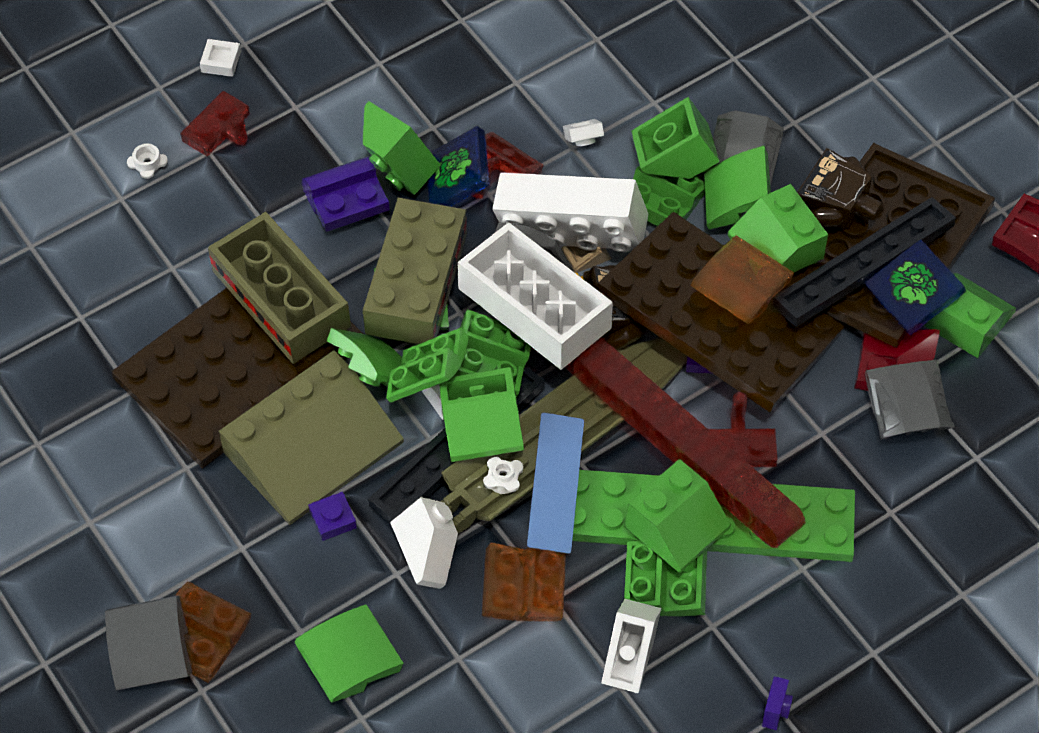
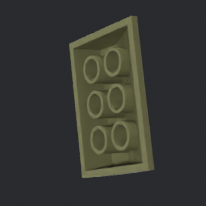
M335 350L219 430L224 454L289 525L309 512L308 504L331 496L404 443V438L363 381L359 379L360 377L354 370L348 368L349 365Z

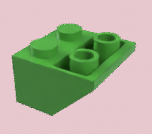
M511 367L454 376L450 380L439 384L451 462L524 450Z

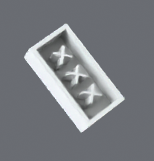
M500 173L492 209L498 222H509L539 230L554 239L560 248L563 246H575L584 250H595L597 247L613 249L617 252H629L644 240L648 220L647 208L637 182L633 179Z
M509 222L458 261L459 289L560 370L566 367L612 327L613 302Z

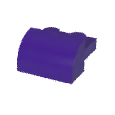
M364 157L302 179L304 193L314 214L318 215L326 232L390 210L389 201L376 177V168L369 161V157Z

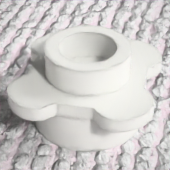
M152 144L139 145L134 149L132 156L127 159L128 167L139 171L141 177L145 179L152 178L160 167H165L168 163L167 156L159 154L158 148Z
M493 457L488 460L487 467L489 471L488 475L483 479L484 486L499 494L517 491L520 487L518 477L523 472V464L518 460L509 462L501 460L499 457ZM504 472L507 475L501 476L500 474Z

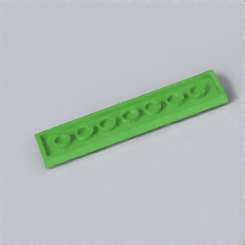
M579 470L572 541L627 545L628 541L640 540L625 527L628 503L657 479L659 475ZM705 479L731 524L730 529L707 548V551L845 562L853 561L855 490Z

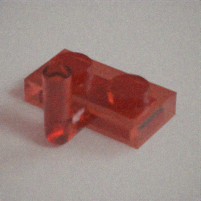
M222 91L180 133L182 142L207 157L226 138L237 145H245L248 138L244 119L250 114L249 106Z
M489 132L473 139L469 149L471 153L482 161L471 195L479 199L484 197L492 172L495 170H499L502 173L540 175L544 165L494 132Z
M737 392L733 395L731 429H703L704 468L777 467L776 430L746 429L747 395L745 393Z

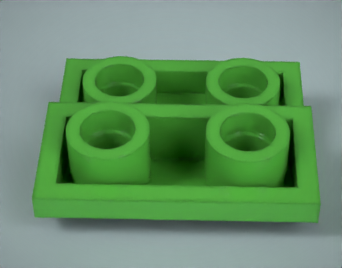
M765 146L736 154L715 165L704 174L708 229L735 224L742 217V212H747L761 197L771 193L768 153Z
M640 165L635 170L633 180H636L647 208V221L656 226H659L672 212L686 220L705 195V182L697 176L689 179L645 174L641 170Z
M467 309L460 328L469 335L468 346L463 362L454 376L511 367L517 397L520 391L524 366L529 359L531 346L500 321Z
M335 328L330 330L327 342L339 347L338 353L351 359L348 368L360 373L359 379L377 387H380V384L388 387L390 370L401 366L402 357L393 348L372 335Z
M458 328L403 350L401 366L390 370L386 399L391 403L450 380L463 362L469 335L462 328Z
M641 540L628 541L624 599L662 608L660 616L705 615L707 549L679 573Z
M366 604L317 625L295 640L297 648L331 703L364 692L367 683L400 672L404 664Z

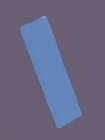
M550 413L541 414L527 546L530 548L571 553L584 428L583 419Z

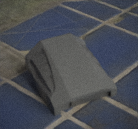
M736 110L718 115L713 141L719 161L722 162L741 152L765 146L768 153L771 189L784 128L769 117Z
M937 360L885 366L865 371L871 408L878 425L881 440L895 437L899 434L906 433V435H910L918 431L923 433L937 428L938 430L943 428L948 430L955 427L951 421L946 404Z

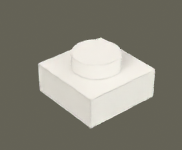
M208 39L200 61L201 72L233 77L241 53L240 43Z
M596 119L563 126L565 139L575 142L576 146L593 144L596 142L595 137L604 136L602 122Z

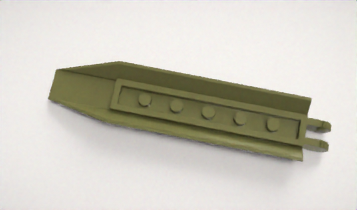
M662 338L627 346L616 352L603 353L519 415L524 450L456 461L442 471L441 474L452 493L440 502H444L452 513L457 510L461 503L466 507L452 519L458 534L471 526L476 518L491 521L533 489L542 413L583 419L582 453L651 401L686 366L687 355ZM499 457L501 460L509 462L518 460L523 464V472L518 477L520 487L517 491L499 494L484 486L483 479L488 475L489 468L487 467V462L489 459ZM503 472L500 475L505 476L507 474Z

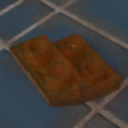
M736 235L703 267L692 281L691 286L737 318L750 324L768 308L771 298L790 283L794 272Z
M490 542L485 554L482 616L517 621H561L564 608L566 553L527 547L525 550Z
M187 581L175 595L180 597L188 630L184 635V640L193 672L192 675L209 683L238 642L251 618V613Z

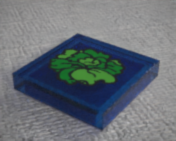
M480 127L472 128L431 152L441 166L428 179L429 203L452 207L490 186L485 131Z
M921 239L865 282L868 290L909 335H912L966 293L965 286Z

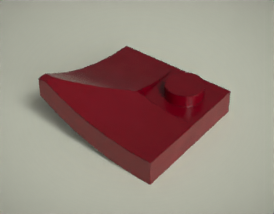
M1024 193L994 234L992 246L1014 256L1038 274L1039 199Z
M909 330L897 348L867 333H863L854 388L868 391L865 377L866 370L934 360L940 330Z

